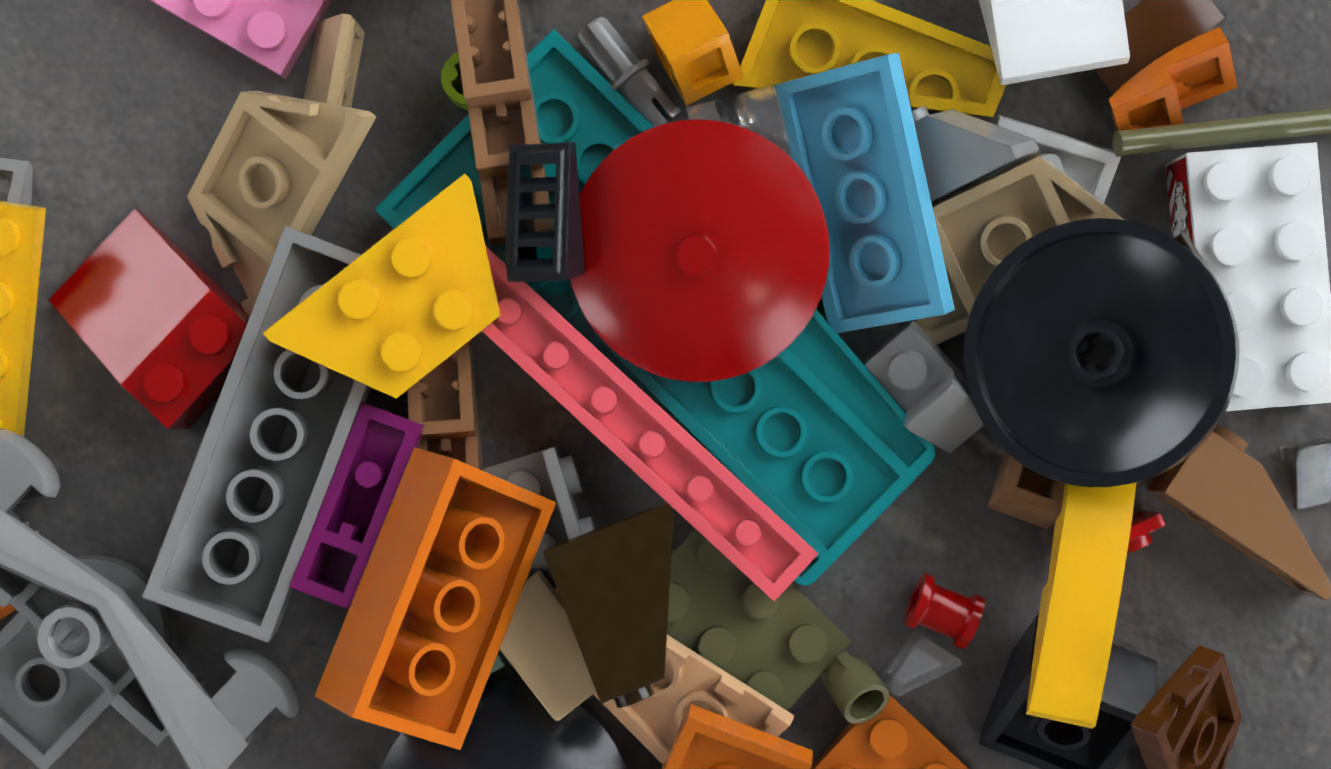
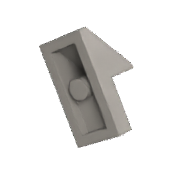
M914 320L908 321L865 359V367L906 411L904 426L917 436L951 453L984 426L972 402L966 375Z

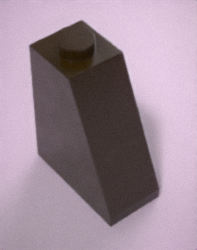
M666 502L543 550L601 704L613 699L617 708L635 704L652 696L654 690L651 684L664 679L674 515L670 504Z

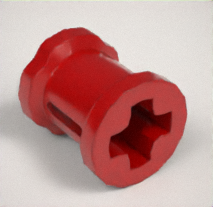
M923 573L908 601L903 625L912 629L918 625L924 626L952 638L953 646L965 650L972 641L982 619L985 597L978 594H973L971 597L963 596L935 584V576Z

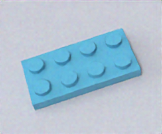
M899 53L887 54L774 85L790 157L797 163L811 182L826 219L830 252L829 268L822 300L828 324L836 333L940 316L954 311V303Z

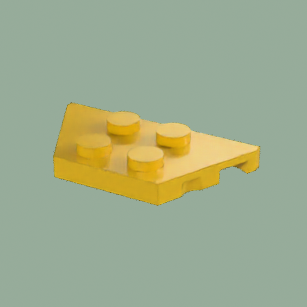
M466 174L459 177L264 331L263 335L268 341L396 399L501 316L472 181Z

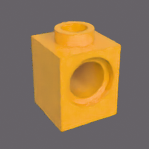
M672 0L642 16L658 60L686 106L743 78L729 33L707 0Z

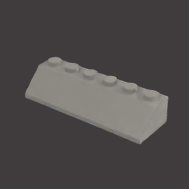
M284 227L142 598L267 643L278 632L294 591L289 586L361 402L366 403L371 387L268 341L263 332L361 256L360 254L290 227Z

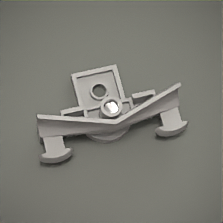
M0 429V606L5 607L11 604L19 611L0 632V734L39 769H49L109 705H112L156 746L169 735L188 769H228L257 734L254 729L275 707L286 717L293 718L297 716L299 710L297 690L282 669L265 655L250 648L234 647L225 651V661L237 672L216 694L211 690H206V681H197L196 673H190L187 669V664H183L168 645L169 622L166 606L142 598L149 580L145 573L137 567L116 558L105 556L73 557L41 536L39 530L29 528V521L20 522V517L12 510L33 488L46 497L56 498L61 483L59 474L51 460L39 447L13 431ZM34 665H48L57 672L60 679V688L55 696H41L31 688L29 673Z

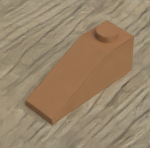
M1217 425L1208 439L1193 454L1175 467L1156 476L1147 491L1303 595L1325 601L1329 600L1331 597L1330 581L1263 465L1244 452L1249 444L1240 436L1225 427Z

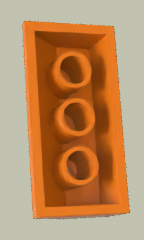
M414 447L314 697L352 718L461 750L556 502L454 458Z

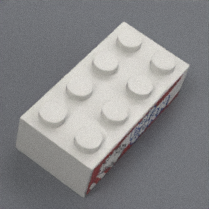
M1317 142L1190 152L1165 164L1172 238L1186 231L1205 263L1222 286L1236 320L1239 337V366L1234 391L1226 411L1331 403V293Z

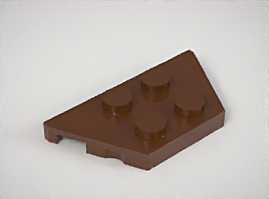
M1199 645L1135 717L1131 728L1147 769H1225L1228 754L1233 747L1242 719L1225 655Z

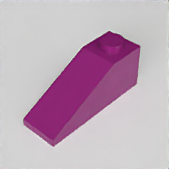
M361 402L289 586L290 588L349 610L413 448H418L424 425Z

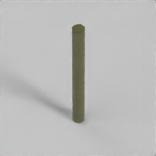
M1331 108L1115 131L1112 145L1115 155L1121 157L1331 133Z

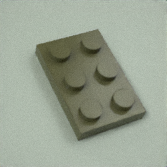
M695 528L673 550L671 556L667 635L785 710H788L836 660V655L842 653L852 643L851 639L792 583L774 602Z

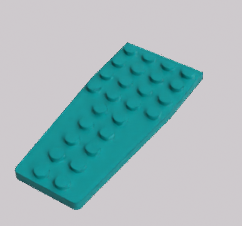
M553 28L527 55L541 143L576 142L580 195L591 174L614 149L628 139L654 127L617 90L614 91L610 87L611 84ZM468 114L374 210L395 229L459 177L466 174L472 181L485 246L506 264V244L491 246L488 239L481 182L476 170ZM556 163L544 164L546 177H555ZM548 191L550 204L555 203V191ZM554 246L536 247L537 259L553 258ZM570 279L561 281H524L819 553L794 580L799 585L806 586L814 583L935 458L933 444L910 432L904 426L906 413L817 310H815L813 316L798 337L785 350L766 364L739 376L718 381H680L645 371L612 350L598 336L584 316L577 302Z

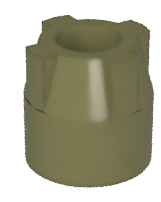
M847 651L836 655V660L828 667L827 671L820 675L822 685L842 715L850 723L859 724L871 720L886 707L889 701V690L864 657L857 658L856 656L849 655Z

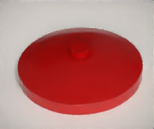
M691 119L662 124L639 133L614 149L594 170L582 188L579 196L585 274L570 279L572 288L584 316L594 331L612 350L633 365L650 373L680 381L706 382L736 377L766 364L779 355L798 337L813 316L821 299L829 268V235L825 215L819 198L802 169L785 151L764 136L748 128L717 120Z

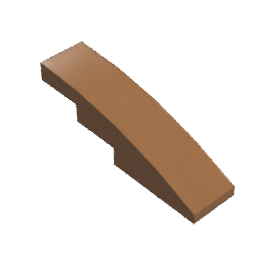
M451 0L463 93L469 112L476 170L481 182L488 239L491 246L506 244L509 146L541 143L518 0ZM544 164L530 165L531 178L546 177ZM548 191L532 192L533 204H550ZM534 219L535 231H554L552 219Z
M471 339L407 390L409 420L424 425L418 446L419 449L454 458L483 471L477 387Z

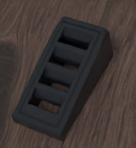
M576 142L509 146L506 269L508 282L561 281L585 274ZM556 163L555 177L531 178L530 165ZM555 191V203L533 204L532 192ZM555 218L554 231H535L534 219ZM554 246L553 258L537 259L536 247Z

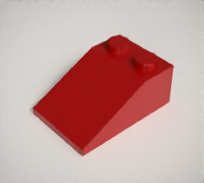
M135 208L48 300L118 383L167 429H189L220 396L250 318L245 314L242 306L146 216Z

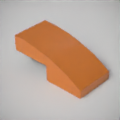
M1220 27L1215 28L1179 45L1136 73L1108 99L1116 131L1184 124L1182 109L1238 88L1229 41Z

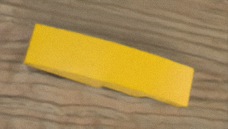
M1066 483L1064 485L1062 509L1055 521L1048 582L1042 589L1026 715L1091 729L1096 726L1123 584L1136 483L1114 487H1084Z

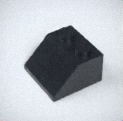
M1037 614L1012 650L980 733L979 744L1042 769H1114L1136 743L1131 724L1138 713L1155 695L1158 661L1112 643L1097 723L1093 729L1026 715L1039 614Z

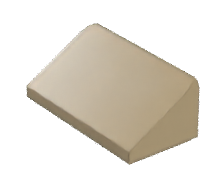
M342 13L323 19L318 23L304 95L305 100L352 108L365 35L364 30L352 15Z
M539 570L525 582L502 641L500 651L555 721H560L594 694L596 689L561 597Z

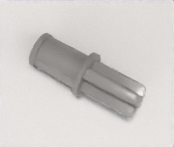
M596 18L588 23L576 36L577 43L611 84L610 87L614 91L617 90L653 127L670 123L682 112L678 106H675L646 69L650 65L649 61L646 58L640 61L606 18Z

